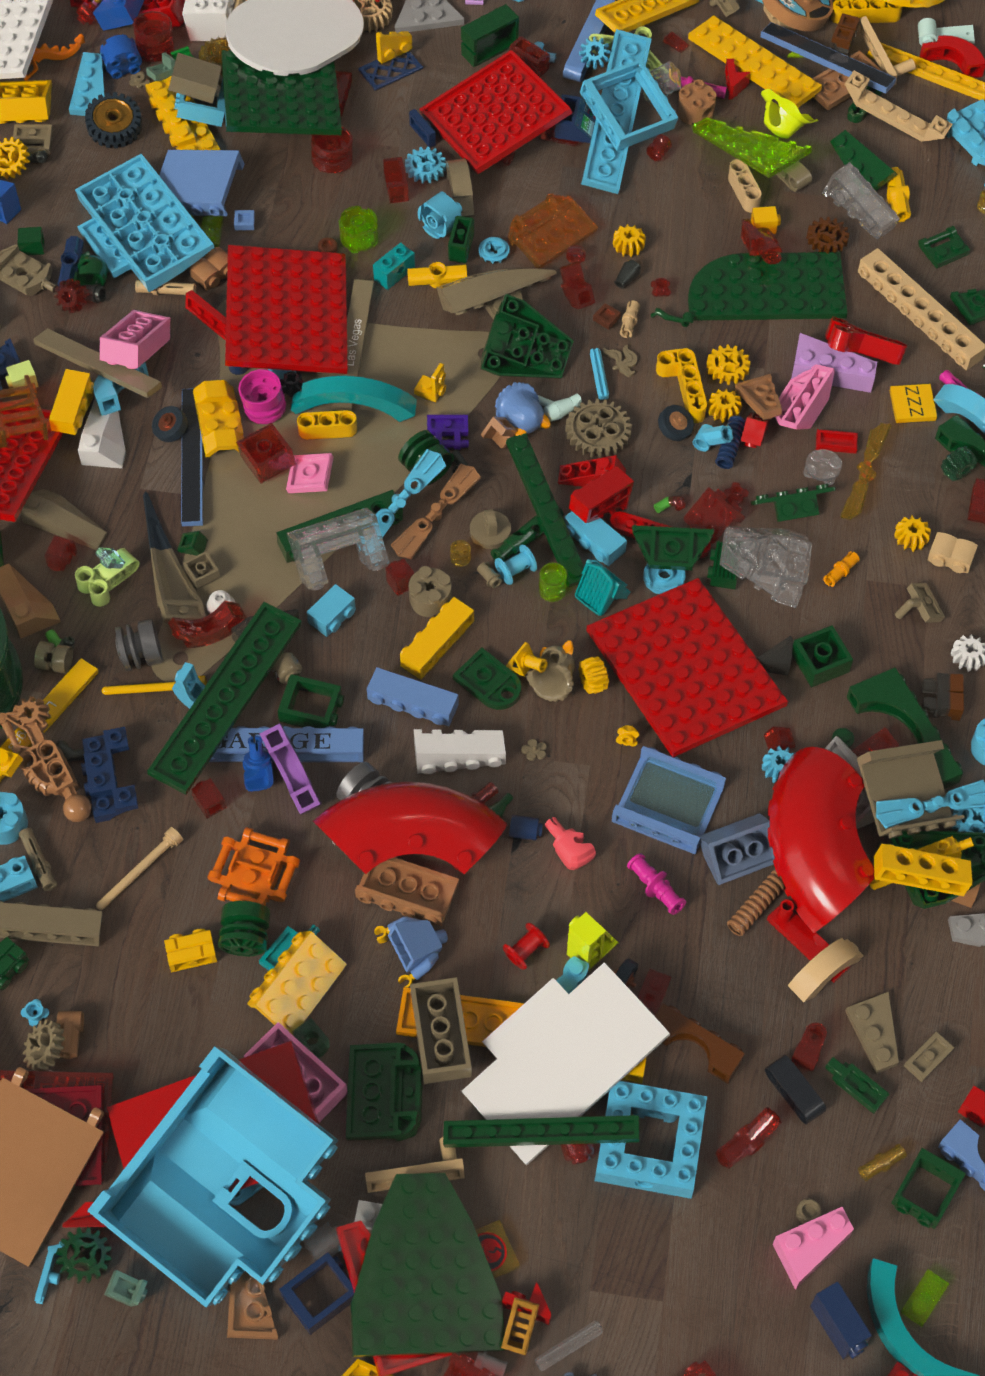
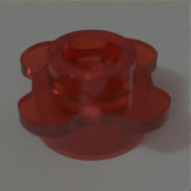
M658 278L652 281V295L654 297L670 296V282L665 278Z
M738 482L732 483L729 489L724 490V496L733 504L741 503L744 497L749 495V491L743 489Z

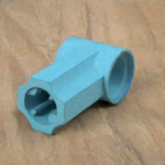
M703 424L692 443L696 449L706 452L710 446L730 443L733 439V430L729 425L713 427Z

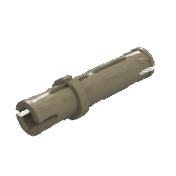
M32 828L21 830L19 837L33 864L32 870L34 874L38 876L44 891L54 889L57 883L50 871L51 865L45 860Z

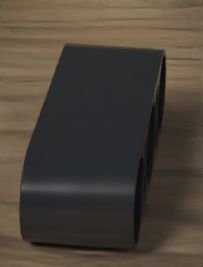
M783 1055L765 1068V1073L771 1083L804 1124L807 1125L826 1112V1106L788 1056Z

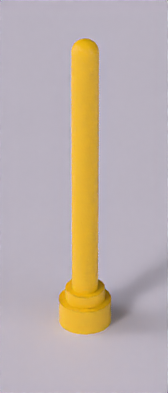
M206 675L198 676L199 680L206 686ZM175 682L105 686L102 688V693L104 695L173 691L172 687Z

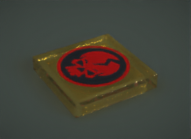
M500 1220L476 1230L494 1278L520 1267Z

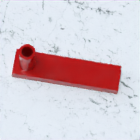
M193 290L186 293L185 308L226 341V317Z
M785 899L767 916V921L811 961L829 944L819 934L811 931L805 922L793 911L794 903L791 900ZM851 966L840 971L831 981L835 983Z

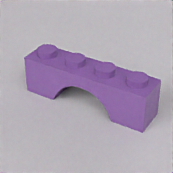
M279 723L260 733L300 815L321 806L322 803L283 726Z

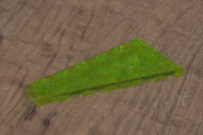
M708 117L692 125L694 133L768 178L812 153V146H797L796 142L791 140L786 143L779 141V137L754 130L751 133L743 131V127L740 126L732 128L726 126V122Z

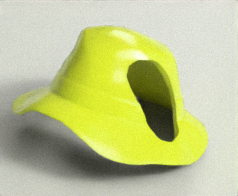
M765 89L761 92L766 102L764 124L776 136L789 139L804 124L819 121L818 119L814 120L808 114H801L792 101L777 95L772 89ZM772 99H775L778 104L774 103Z

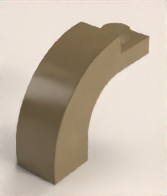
M466 159L446 160L447 180L450 181L453 200L462 206V217L474 215L473 191Z

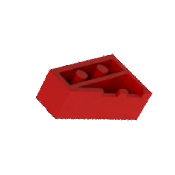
M617 466L611 470H606L600 477L590 480L586 486L576 489L571 494L569 509L585 523L603 518V514L607 512L614 514L616 512L615 509L618 508L625 510L628 507L634 481Z

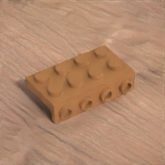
M394 857L380 863L367 874L364 873L360 884L356 886L355 894L356 898L363 903H374L386 911L395 910L401 912L403 916L428 920L432 926L436 924L442 926L459 885V879Z

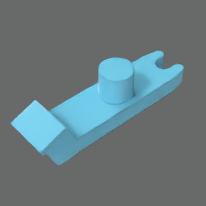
M60 1244L48 1246V1254L34 1300L38 1304H43L49 1283L58 1285L60 1281V1273L52 1272L56 1257H61L56 1254L57 1248H63Z

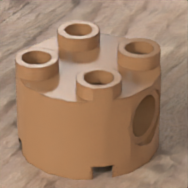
M700 79L682 87L679 91L677 107L679 118L689 125L697 123V126L704 125L712 120L717 96L713 88Z

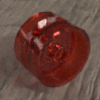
M342 127L341 135H311V161L314 167L326 173H339L348 169L353 160V136L350 131Z

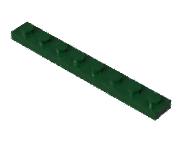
M525 433L507 438V447L567 587L578 585L583 575L584 566L528 436Z
M639 1115L444 1121L443 1130L444 1148L640 1142Z

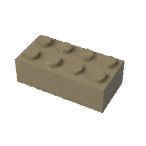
M457 977L410 984L424 1084L472 1077Z

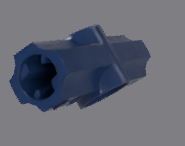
M70 236V238L66 239L65 250L61 255L62 265L58 289L65 293H71L76 288L74 276L75 271L78 272V263L84 247L83 239H80L78 236Z

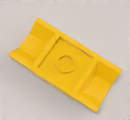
M225 380L202 382L193 389L205 457H210L219 450L232 449L237 450L242 455H246L244 433L233 386Z

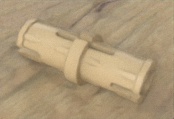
M629 301L626 312L622 316L623 323L620 335L624 338H628V335L629 337L632 336L634 325L637 324V314L640 308V304L637 301Z

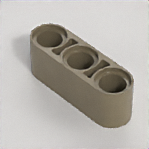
M779 144L763 154L765 164L793 192L812 183V175L809 170L784 145Z

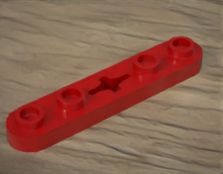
M621 511L615 512L610 517V527L619 534L635 538L632 533V525L671 527ZM710 542L700 558H704L709 554Z

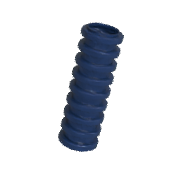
M731 416L727 425L733 430V439L730 443L720 445L715 463L723 469H730L734 465L746 423L745 419L740 416Z

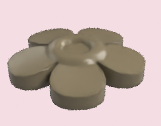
M531 739L528 741V745L522 746L521 751L523 754H527L526 758L528 760L534 761L536 757L538 759L545 758L547 746L543 742L537 745V741Z

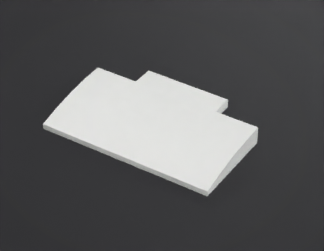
M603 963L570 994L552 978L482 1041L483 1044L497 1059L462 1090V1093L486 1120L581 1117L669 1037L670 1033L618 976ZM549 1145L510 1147L527 1166Z

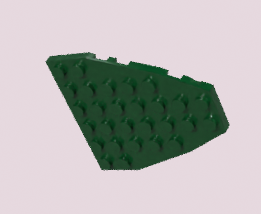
M445 1173L396 1174L372 1226L364 1261L351 1301L352 1356L369 1357L504 1351L505 1349L501 1348L504 1339L502 1297L473 1222Z

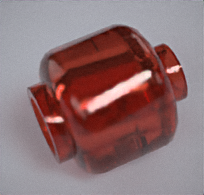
M560 1144L564 1159L572 1162V1165L591 1160L590 1156L594 1154L593 1144Z

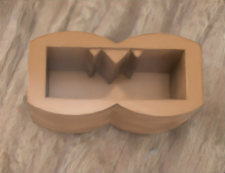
M220 247L212 249L204 258H201L189 268L191 277L205 290L215 288L221 279L227 277L228 254Z

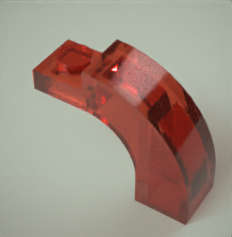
M224 601L214 612L206 617L197 620L173 617L168 624L173 636L177 640H183L187 648H198L225 639L237 631L248 619L239 603Z

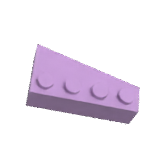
M800 333L791 379L810 370L812 366L817 364L834 368L835 373L832 386L871 393L877 367L876 361L852 352L834 350L828 346V343Z

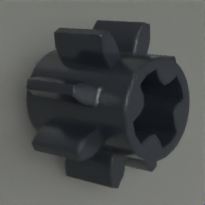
M294 371L284 373V379H280L283 394L286 393L290 397L294 393L299 392L304 383L302 374L298 375Z

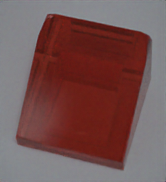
M773 726L764 734L768 750L771 748L776 751L778 746L784 751L787 747L789 749L796 747L790 728Z

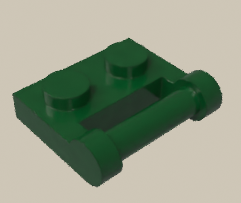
M954 226L946 228V231L932 237L922 238L918 241L920 249L936 269L968 256L970 253L969 247L957 234ZM946 238L950 239V241L934 248L930 246Z

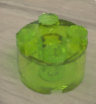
M352 206L345 209L338 221L341 243L352 253H358L377 245L378 221L375 212L369 208L367 210L362 209L361 206Z

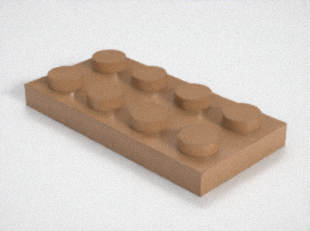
M860 50L849 56L884 72ZM830 68L812 78L822 85V90L813 98L825 109L830 110L851 97L845 86L849 77Z

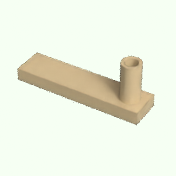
M867 17L860 18L858 29L878 67L884 73L895 77L897 82V76L916 69L912 58L893 66Z
M442 1137L439 1141L443 1161L365 1173L367 1191L370 1193L389 1190L396 1174L445 1173L449 1180L465 1178L463 1159H457L455 1147L444 1148Z

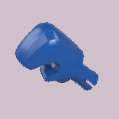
M253 736L248 739L249 752L245 754L243 760L245 771L244 785L248 791L265 790L270 788L274 782L270 754L263 750L262 738L255 736V743H253Z

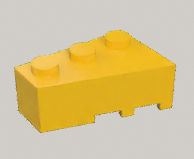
M65 369L49 418L51 431L76 435L78 429L81 428L83 418L94 397V383L91 382L90 373Z

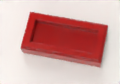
M817 429L815 450L857 453L858 433Z

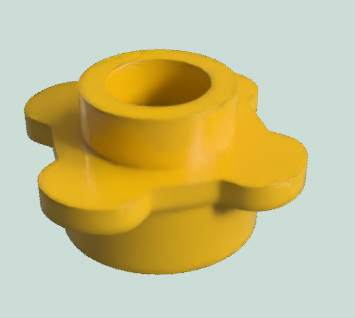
M625 725L618 729L617 733L619 736L616 738L618 744L630 745L632 747L637 745L638 741L636 738L639 737V732L636 728Z

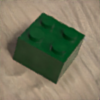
M833 625L794 640L791 654L811 688L850 672L853 658Z

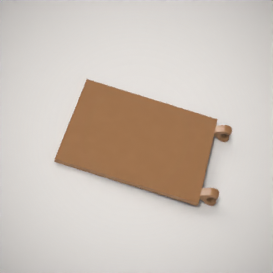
M18 1067L11 1082L5 1078H2L0 1081V1251L30 1267L104 1134L103 1131L96 1128L102 1120L104 1112L98 1108H93L87 1122L21 1088L29 1072Z

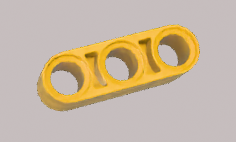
M352 411L307 412L300 414L297 418L298 433L303 439L347 438L357 433L356 414Z

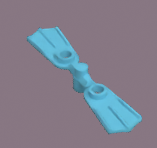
M426 449L405 479V489L400 494L392 496V504L388 509H380L352 536L359 550L373 553L393 524L394 514L399 508H403L406 505V500L411 494L419 493L446 467L441 453ZM413 481L417 482L416 488H411ZM384 515L389 516V519L386 522L382 521V517Z
M979 780L950 790L946 793L945 797L936 796L922 802L916 798L877 801L876 817L884 828L887 829L921 817L924 809L928 813H934L939 808L946 806L953 810L985 807L984 780ZM953 796L958 798V802L954 800ZM913 804L918 807V811L913 808Z

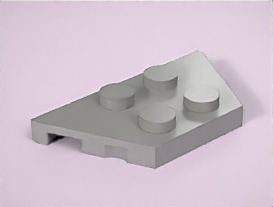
M406 0L395 24V32H413L464 25V17L446 0Z

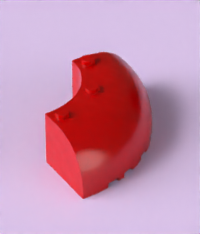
M806 747L790 757L780 771L778 780L773 786V796L768 805V816H770L768 840L769 846L773 848L775 857L773 860L778 877L781 876L786 887L784 891L787 897L791 896L797 906L795 910L811 931L815 933L850 905L875 877L874 866L861 845L856 827L857 801L865 787L862 777L839 755L819 747Z
M410 781L377 785L353 793L326 809L313 820L334 844L365 874L388 859L407 854H424L440 858L451 864L459 872L465 874L493 846L507 826V823L493 810L463 792L441 785Z

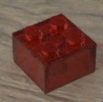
M273 423L236 442L241 458L260 484L296 465L292 449Z

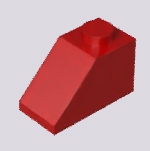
M753 412L748 415L741 441L745 442V446L757 448V446L763 444L770 419L763 420L758 414Z

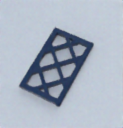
M408 51L405 53L407 55L406 58L395 57L390 60V66L380 65L381 63L377 59L359 67L358 70L376 91L423 69V66ZM395 61L405 63L403 68L393 66ZM408 64L416 66L412 69H407ZM375 68L373 74L367 73L366 70ZM378 69L388 70L387 76L377 75ZM392 71L401 73L395 77H390ZM375 79L385 80L378 85L374 82Z

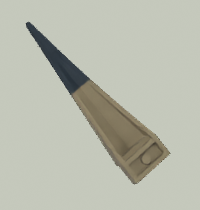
M145 491L143 499L156 599L163 623L204 624L206 615L202 600L181 567L160 524L150 497Z

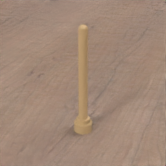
M170 827L164 833L163 841L97 902V909L103 910L169 847L178 846L184 840L179 832Z

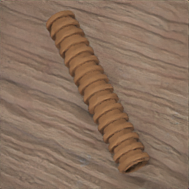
M773 870L771 875L767 876V880L762 882L758 890H755L754 894L745 901V905L743 904L740 910H737L736 915L731 917L732 920L727 922L728 928L734 934L743 936L745 931L749 929V926H752L754 921L758 919V916L763 913L762 911H765L767 906L771 904V901H774L776 896L780 894V891L784 889V882L781 876L778 877L776 870Z

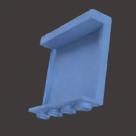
M168 150L159 176L191 216H227L224 204L236 170H243L244 162L239 150Z

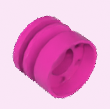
M258 369L249 372L242 378L238 390L245 414L250 421L257 424H269L280 419L286 410V401L279 377L269 370Z

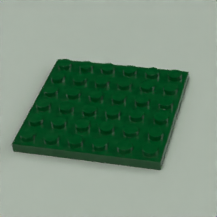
M222 50L226 132L341 135L342 126L334 61L308 74L300 75L299 73H293L288 76L274 75V72L254 69L241 61L231 50Z

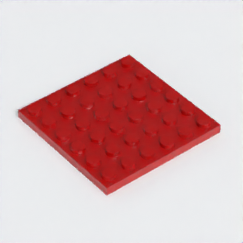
M512 50L419 109L421 115L462 159H466L467 164L477 174H480L572 114L571 108Z

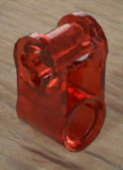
M815 1022L807 1026L791 1059L794 1064L812 1072L817 1064L827 1035L826 1028L822 1024ZM814 1033L818 1035L816 1039L812 1038Z

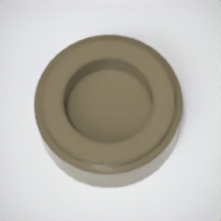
M813 1199L802 1200L796 1209L797 1219L802 1224L816 1219L822 1214L820 1205Z

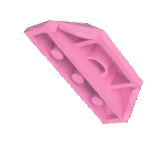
M816 364L810 370L799 374L789 381L779 397L782 415L775 417L779 425L796 430L810 429L829 400L835 373L834 368Z

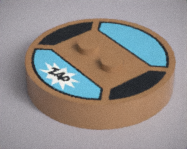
M762 0L766 9L777 20L801 31H817L821 29L833 11L832 0Z

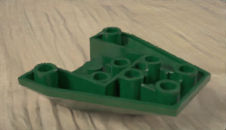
M505 294L494 317L482 353L480 369L497 376L561 379L574 341L527 302Z
M921 831L913 835H908L907 832H904L902 836L891 838V843L894 846L919 849L951 836L957 842L971 837L974 847L961 851V859L971 861L972 885L969 890L985 881V833ZM904 885L913 905L923 909L946 904L959 896Z

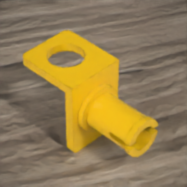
M525 642L507 663L506 667L518 675L525 676L531 668L541 673L547 669L548 662L546 659L534 656L529 643ZM515 662H516L518 668L513 667V665H514Z

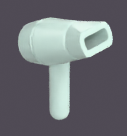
M578 393L557 401H552L538 395L539 403L545 406L543 411L550 422L559 420L568 415L569 412H573L575 406L580 408V403L582 402Z

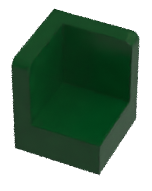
M42 227L18 228L17 243L19 251L27 255H44L45 239Z

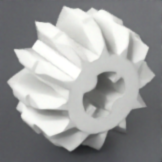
M972 634L968 638L963 635L960 637V640L954 642L951 656H953V663H959V669L966 667L968 672L971 671V668L977 671L980 669V666L985 665V643H980L981 637L973 639Z

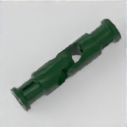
M558 506V508H559V510H560V513H561V515H562V517H563V516H564L563 510ZM537 515L525 523L517 532L506 538L500 547L492 549L490 552L494 560L500 558L504 562L510 556L519 553L520 545L527 546L543 534L544 531Z

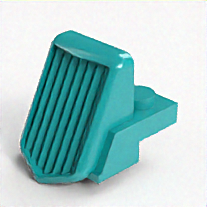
M587 559L582 571L583 575L575 591V598L596 615L603 616L614 599H627L631 591L626 588L627 584L597 560Z

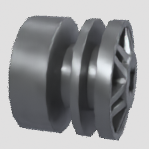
M152 619L138 622V632L134 633L130 624H127V635H124L121 626L115 627V644L118 656L127 672L132 671V660H134L137 669L141 668V658H145L149 666L163 663L161 647Z
M366 761L361 762L344 777L338 787L337 798L342 800L353 793L392 782L388 781L385 776H380L379 771Z

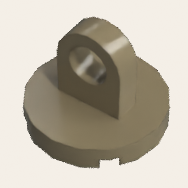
M493 509L478 513L470 523L471 539L476 545L479 544L485 549L500 547L504 540L511 535V523L508 518Z

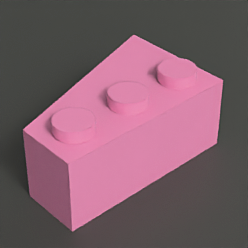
M843 1207L775 1237L773 1246L795 1290L851 1236L854 1228Z

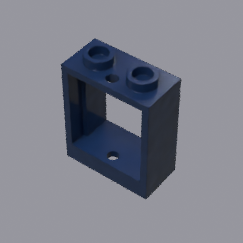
M329 1252L279 1289L285 1302L310 1335L348 1307L354 1296L350 1277L347 1278L342 1271L345 1268L337 1256L332 1258ZM328 1265L348 1292L313 1318L294 1293V1290Z

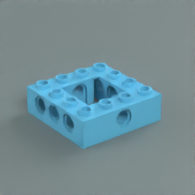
M619 1081L609 1091L605 1116H630L632 1110L634 1115H639V1118L647 1116L663 1119V1122L667 1123L675 1122L679 1116L672 1162L626 1154L624 1153L626 1143H601L595 1181L691 1199L694 1191L707 1096Z

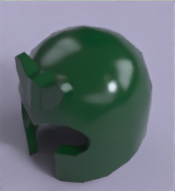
M88 251L84 255L82 254L78 263V272L75 271V284H101V286H104L109 274L107 264L100 257L90 255Z

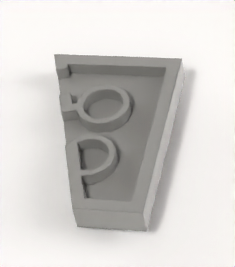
M985 913L949 917L948 923L952 941L978 947L985 946Z

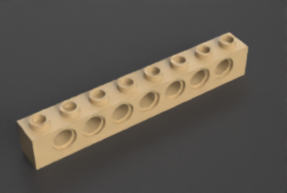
M877 248L860 260L858 268L860 276L873 285L874 289L884 295L890 303L894 304L916 327L927 334L929 339L937 343L958 365H961L967 371L984 359L985 344L880 249Z

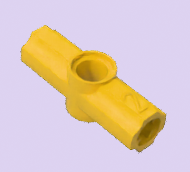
M892 167L891 169L897 175L887 182V202L891 204L893 218L898 222H905L911 216L909 187L905 185L903 171L898 167Z
M434 262L429 267L408 268V285L430 284L433 288L467 277L466 264L445 266L441 262Z

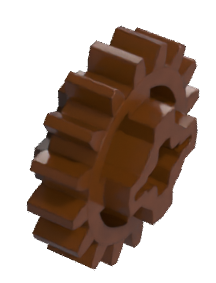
M820 217L819 222L814 220L812 225L808 227L806 236L808 245H812V250L819 249V252L825 251L829 253L832 251L836 253L837 249L842 252L843 248L847 247L850 235L848 227H843L844 222L837 223V218L832 221L830 217H827L826 220Z

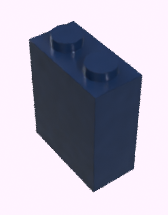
M837 1281L817 1293L810 1307L842 1359L844 1360L849 1356L851 1359H854L865 1352L864 1349L869 1346L867 1342L872 1335Z

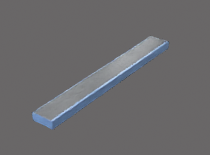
M773 22L761 32V38L847 77H850L855 70L870 79L868 86L885 94L896 83V78Z
M194 388L182 389V411L186 414L188 420L187 428L182 435V527L203 526V442L193 395Z

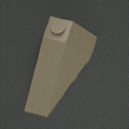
M45 489L31 492L21 511L23 523L97 551L107 536L105 530L63 496Z

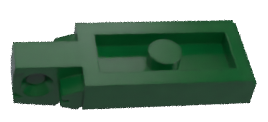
M832 1057L826 1064L825 1069L833 1075L832 1079L836 1084L873 1114L890 1095L852 1063L848 1064L845 1062L841 1064Z

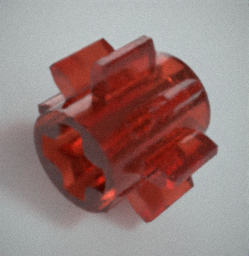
M91 1L89 4L83 2L76 10V13L79 15L77 20L83 25L86 22L91 25L96 19L93 12L97 6Z

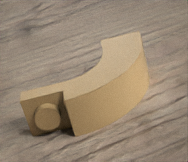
M840 938L816 955L793 978L788 986L803 1002H806L816 997L835 975L859 962L864 955L853 942Z

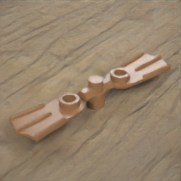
M460 464L441 491L440 500L431 505V510L425 518L417 519L391 544L398 557L411 560L432 531L431 522L440 520L442 518V510L447 504L456 503L481 479L474 466ZM452 493L453 496L447 497L446 494ZM420 524H425L426 527H425V528H420L419 525H420Z

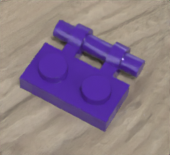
M427 415V430L440 441V444H443L446 448H454V450L469 448V440L460 439V436H468V415ZM442 436H454V440H442Z

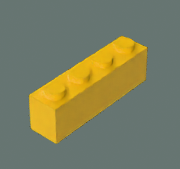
M455 597L449 603L443 604L439 614L436 617L433 616L428 621L427 627L415 635L413 642L402 649L400 652L401 667L422 680L474 622V610Z

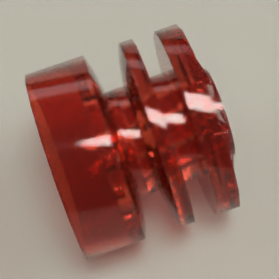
M156 11L144 12L134 19L135 43L141 58L150 62L162 61V53L166 52L171 56V52L174 51L171 19L166 14Z

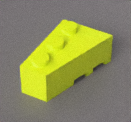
M587 912L581 917L576 916L569 923L567 955L570 958L575 956L589 963L588 971L619 943Z

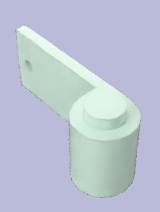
M924 18L918 23L919 43L921 46L922 43L937 42L938 36L942 35L959 37L975 44L973 25L936 28V21L932 18Z

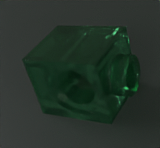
M312 1018L292 1032L293 1036L317 1058L325 1055L330 1047L329 1038ZM310 1038L318 1039L316 1044L311 1045L307 1043Z

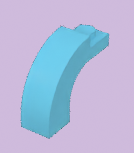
M145 362L138 369H135L148 375ZM99 375L94 382L93 391L101 416L121 410L117 395L125 387Z
M944 384L933 399L945 413H957L968 418L985 434V398L965 387Z
M185 662L182 669H179L176 673V682L172 690L177 698L190 709L205 685L199 680L194 665Z

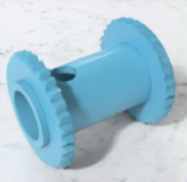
M525 545L519 546V554L504 562L500 558L495 559L496 570L507 585H511L513 583L512 576L527 568L533 572L537 570L536 559Z

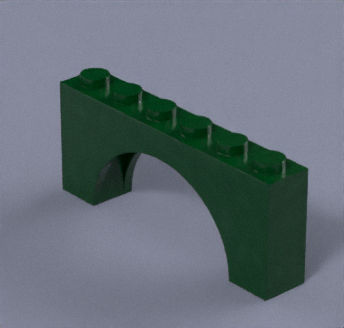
M896 668L849 687L847 699L857 714L881 712L893 716L910 729L918 744L942 740L937 727L931 724L926 710L920 707L915 693L909 690L904 676L899 674ZM942 741L944 749L934 753L945 790L960 782L963 769L960 763L954 760L949 746Z

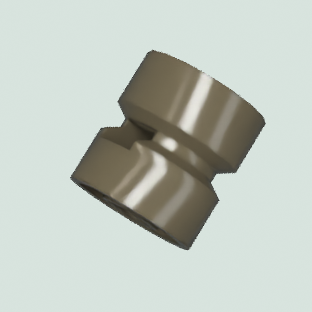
M40 641L35 652V668L47 671L52 668L54 672L67 674L72 664L73 649L67 645L58 644L55 647L54 643Z

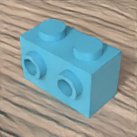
M25 855L14 857L7 863L0 865V901L5 902L38 888Z

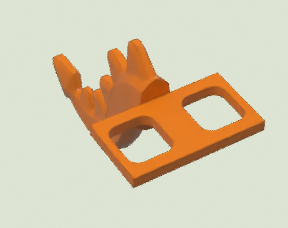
M82 33L74 39L75 44H69V49L66 46H62L59 51L57 45L49 48L46 43L42 44L40 48L36 47L30 63L34 68L28 75L26 74L24 80L27 81L38 70L36 61L39 63L43 59L64 60L73 56L81 45L85 43L84 35Z

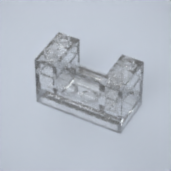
M368 508L287 533L300 580L308 590H319L324 587V584L329 583L321 555L356 544L360 561L369 570L377 571L383 569L384 565L389 564L377 517Z

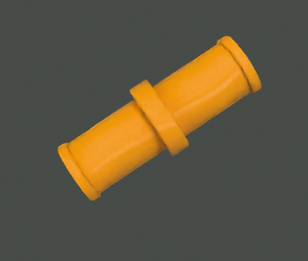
M850 551L841 561H837L833 566L834 568L824 576L825 584L834 587L842 577H846L850 569L859 562L858 554Z

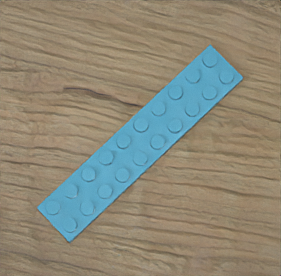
M616 29L606 72L639 59L646 66L652 39ZM635 77L603 88L601 92V97L625 135L632 132L641 91V85ZM595 119L581 184L618 194L628 147L616 151L597 119Z

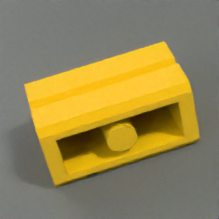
M196 929L192 934L185 936L174 934L169 939L164 940L171 973L217 962L210 930Z

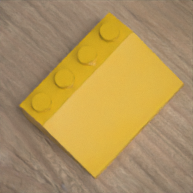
M52 80L0 82V124L7 123L8 121L24 123L27 120H35V122L48 120L51 109Z

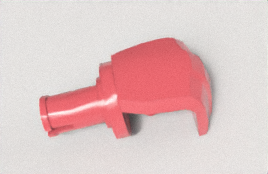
M552 817L553 822L549 819L545 823L544 827L555 838L553 847L557 855L569 870H577L595 858L596 851L591 843H583L584 833L576 832L573 828L565 830L556 817Z

